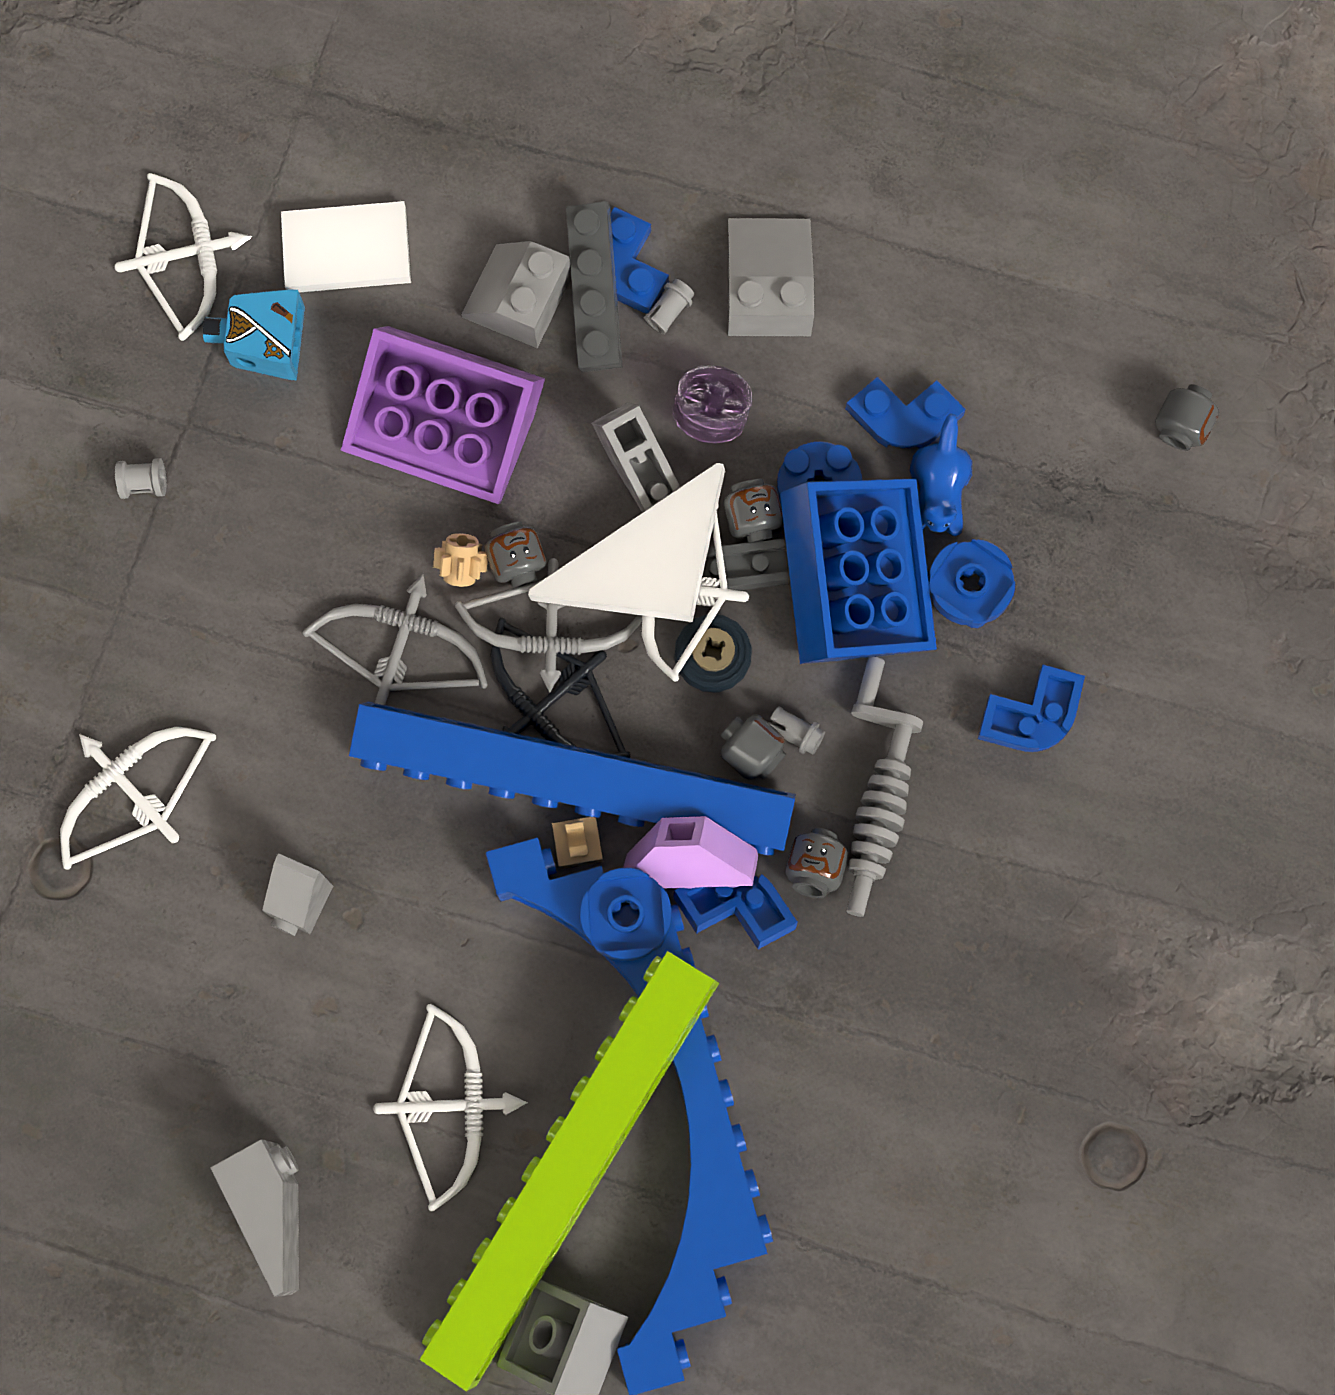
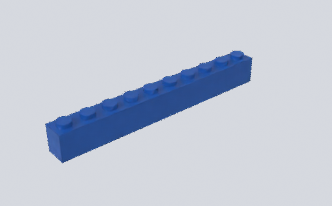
M373 702L359 704L349 752L350 757L361 759L360 766L385 771L387 765L404 768V776L421 780H429L430 774L447 778L446 785L461 789H472L473 783L490 787L489 794L502 798L514 799L515 793L533 796L531 803L543 807L557 808L558 802L576 806L575 813L599 818L601 817V812L619 815L618 822L630 826L644 827L645 821L657 823L661 818L706 816L756 848L759 854L774 855L775 849L784 851L796 794Z

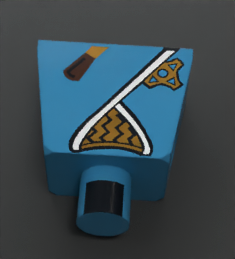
M290 289L233 295L229 299L227 318L205 317L203 322L204 342L224 344V353L230 365L235 368L288 380H297L305 306L298 290Z

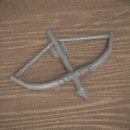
M551 558L548 561V576L559 569L558 560L555 558ZM542 580L462 603L457 601L455 603V608L465 623L477 637L496 647L521 651V653H524V651H527V653H530V651L532 653L538 652L540 654L544 652L545 670H541L540 675L549 693L561 675V672L556 670V654L558 652H561V654L572 653L573 655L578 653L580 655L581 653L607 650L626 641L642 623V615H637L626 628L607 637L588 640L581 639V637H578V639H575V637H572V639L570 637H567V639H564V637L558 638L557 610L566 605L538 602V605L547 610L546 636L544 638H541V636L539 638H536V636H533V638H530V636L516 638L496 634L476 623L466 610L528 592L530 588Z
M423 574L407 589L408 594L411 595L405 611L401 612V610L390 609V607L385 608L384 605L355 603L333 608L302 632L304 637H311L378 686L379 691L375 703L386 704L390 691L480 686L485 689L488 685L476 649L460 633L438 623L436 620L433 622L432 619L427 620L425 617L422 618V616L417 617L415 615L420 598L427 596ZM349 616L375 618L378 622H387L389 625H398L399 627L391 655L379 659L374 675L315 631L331 620ZM414 630L416 633L419 631L420 634L424 633L427 636L430 635V637L438 636L456 645L472 661L478 679L402 683L407 666L400 658L409 631Z

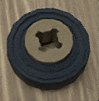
M707 615L693 619V622H690L681 630L675 642V663L678 662ZM716 615L679 674L690 686L702 692L718 693L733 688L744 679L751 665L752 646L748 634L736 621L724 615ZM711 646H714V647H717V648L722 647V648L718 650V649H716V648H711Z

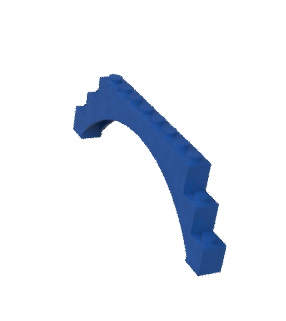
M538 838L486 852L500 902L514 899L543 912L574 931L593 947L582 929L580 907L587 890L604 874L602 866L550 880L549 875L557 873L551 849L541 850ZM630 904L622 906L620 911L613 912V919L620 920L623 927H629L633 919L639 918V910H631ZM677 904L671 905L672 919L670 930L660 948L648 956L634 961H617L603 955L624 977L638 997H640L648 982L643 980V977L656 956L663 959L668 951L695 967L690 947L681 949L677 932L684 930ZM705 1006L672 1061L681 1085L689 1126L691 1168L688 1205L681 1240L665 1284L651 1312L632 1341L617 1347L629 1395H637L685 1381L682 1369L691 1367L684 1339L674 1341L672 1332L726 1317L724 1306L732 1304L725 1276L716 1278L713 1269L768 1254L765 1244L773 1242L766 1215L757 1216L752 1198L760 1196L753 1169L744 1171L739 1153L747 1151L740 1124L731 1126L727 1107L734 1106L728 1080L723 1079L719 1081L714 1063L722 1061L714 1034L706 1036L701 1019L709 1017L707 1006Z

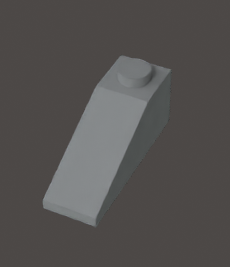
M626 403L591 422L610 461L642 513L680 488L639 405Z

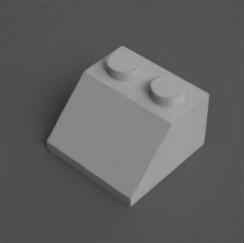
M532 241L496 244L461 314L462 318L538 348L570 283L571 268L569 256Z
M540 1280L512 1326L496 1366L551 1395H599L628 1317L590 1299Z

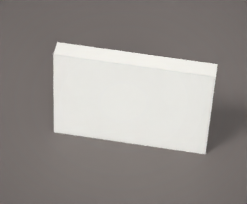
M404 201L281 211L286 290L295 289L299 292L411 283L407 216Z

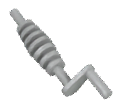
M874 656L868 657L857 701L853 705L851 715L862 720L893 728L894 733L887 757L877 760L874 771L880 775H872L867 786L871 790L865 791L861 799V803L865 806L858 807L855 819L860 823L854 825L853 836L860 841L852 842L851 854L860 859L849 860L848 870L854 873L855 880L846 912L858 917H864L872 883L875 880L883 879L886 868L878 863L886 864L890 862L893 853L887 848L897 845L899 836L895 832L903 830L905 820L899 815L906 813L907 802L902 798L908 796L909 785L902 780H909L911 775V768L906 765L904 760L911 734L920 733L923 726V721L911 714L873 707L885 664L883 659Z

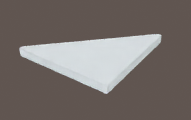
M716 463L530 588L528 595L531 601L693 622L725 473L724 465Z

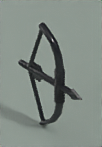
M499 618L495 630L496 634L502 635L503 631L506 630L518 637L530 636V638H533L530 634L506 623L505 618ZM492 645L490 657L494 675L508 696L507 699L515 705L516 709H519L520 713H523L522 718L510 728L503 726L502 731L519 734L531 724L534 725L535 729H538L539 733H542L541 736L543 738L546 737L545 740L576 746L560 734V730L555 728L556 725L552 724V721L548 720L546 715L544 716V712L566 693L579 695L585 688L591 685L619 752L612 754L627 758L631 757L630 752L625 750L592 672L606 659L607 654L605 651H598L585 663L566 653L561 654V652H558L556 656L570 664L561 671V675L558 678L559 686L536 705L520 687L515 686L504 667L500 647Z

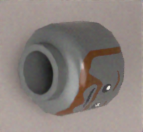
M1190 384L1187 389L1176 388L1171 390L1155 419V425L1161 432L1159 438L1166 444L1183 451H1189L1191 447L1202 446L1206 442L1219 416V409L1211 400L1212 393L1194 384Z
M753 479L732 485L730 487L731 493L723 501L731 535L737 538H747L748 543L772 540V531L778 529L783 523L782 509L776 488L772 485L764 484L763 479Z
M522 522L510 523L490 532L491 538L485 543L484 550L495 580L501 583L511 582L513 589L536 582L538 579L535 573L541 571L546 565V558L536 530L532 527H523Z
M752 715L745 721L737 716L720 735L726 741L721 748V757L747 780L755 779L757 776L764 780L786 756V753L782 750L785 744L784 737L760 715Z
M815 828L812 829L811 833L798 835L792 843L785 868L788 880L793 883L792 888L802 895L813 898L826 897L827 893L836 891L842 883L848 860V851L837 840V835L826 829Z

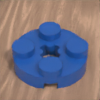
M810 442L789 451L779 469L777 478V493L780 503L781 491L812 481L814 476L817 475L823 476L824 479L830 482L862 481L860 467L852 458L850 450L843 445H834L828 442Z
M972 539L971 542L959 544L955 542L940 551L931 566L928 576L931 601L935 608L950 621L960 625H967L971 628H979L985 623L998 618L1011 602L1015 592L1014 575L1011 570L1012 564L1007 555L990 542ZM973 573L977 574L980 577L978 584L982 589L970 592L963 588L964 583L960 580V577L964 575L969 578Z
M619 868L604 873L587 890L581 902L580 920L586 938L598 953L613 960L634 961L648 956L661 947L671 926L672 909L667 892L655 879L638 869ZM625 902L630 903L631 910H639L640 914L639 918L632 920L629 927H623L620 920L613 919V912L620 911L621 903Z

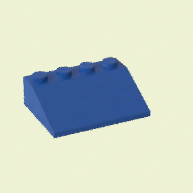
M916 479L807 482L781 491L780 498L800 664L936 650Z

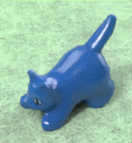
M949 414L946 417L941 428L939 443L921 448L913 455L910 473L912 479H916L919 483L918 497L922 530L928 526L931 531L944 532L947 530L951 536H958L963 530L962 489L964 486H967L972 477V460L967 451L957 446L958 422L954 414Z

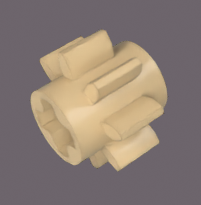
M463 533L449 535L446 541H442V548H435L433 568L440 569V576L450 585L459 587L470 586L475 583L476 579H480V572H487V555L485 551H482V544L472 535Z

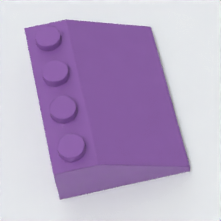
M390 326L374 328L341 451L500 504L534 419L545 378Z

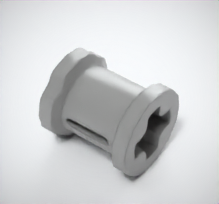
M155 458L152 463L128 465L126 461H118L116 463L115 480L117 492L121 499L129 498L130 494L155 492L156 496H165L167 480L162 458Z

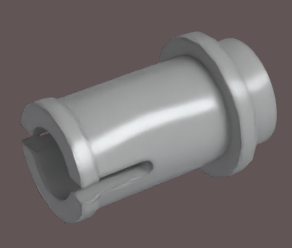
M679 279L665 284L664 294L649 313L644 316L647 324L657 332L660 331L661 334H666L668 328L684 307L689 308L693 303L691 300L694 296L693 290Z
M780 706L776 708L770 718L773 722H769V724L786 741L799 747V753L801 754L808 752L813 755L825 735V731L819 729V723L814 722L810 724L783 710Z

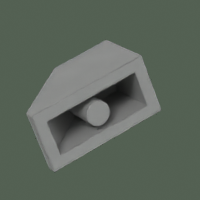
M278 853L273 864L262 911L273 918L271 926L282 932L295 936L299 929L311 934L333 885L320 871Z

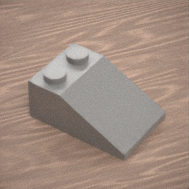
M728 218V336H811L814 321V271L810 219Z
M261 1139L210 1168L274 1297L291 1295L299 1290L298 1182L294 1176V1173L299 1171V1168L287 1146L281 1148L278 1143Z

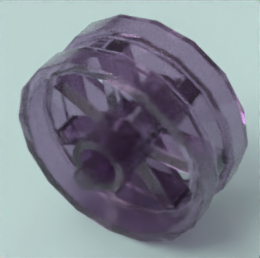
M715 365L694 367L686 372L678 383L677 394L673 403V417L678 427L692 438L714 444L729 442L738 437L747 424L748 414L752 407L753 393L748 383L732 370ZM684 397L694 401V403L687 404ZM728 412L740 414L736 415L735 417H732Z

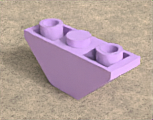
M706 816L661 818L627 853L623 868L641 870L648 874L649 877L655 879L663 888L690 889L695 887L753 886L758 852L756 848Z

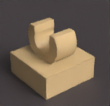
M596 817L552 823L559 869L603 862Z

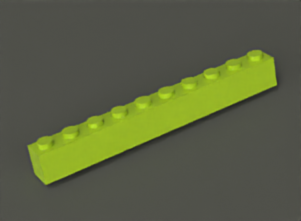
M668 951L663 959L656 956L649 965L643 977V980L648 982L639 998L633 995L624 1006L619 1016V1020L624 1023L615 1038L609 1035L601 1044L595 1055V1060L600 1063L591 1078L583 1076L576 1085L570 1097L575 1104L566 1119L559 1116L546 1136V1140L551 1143L541 1159L535 1156L527 1166L521 1178L526 1185L517 1199L511 1196L504 1204L496 1221L501 1223V1226L494 1238L491 1240L486 1237L482 1241L472 1258V1262L477 1265L467 1281L463 1278L458 1281L447 1299V1303L452 1307L443 1322L436 1319L422 1340V1344L427 1348L420 1360L466 1392L476 1387L719 985V982Z

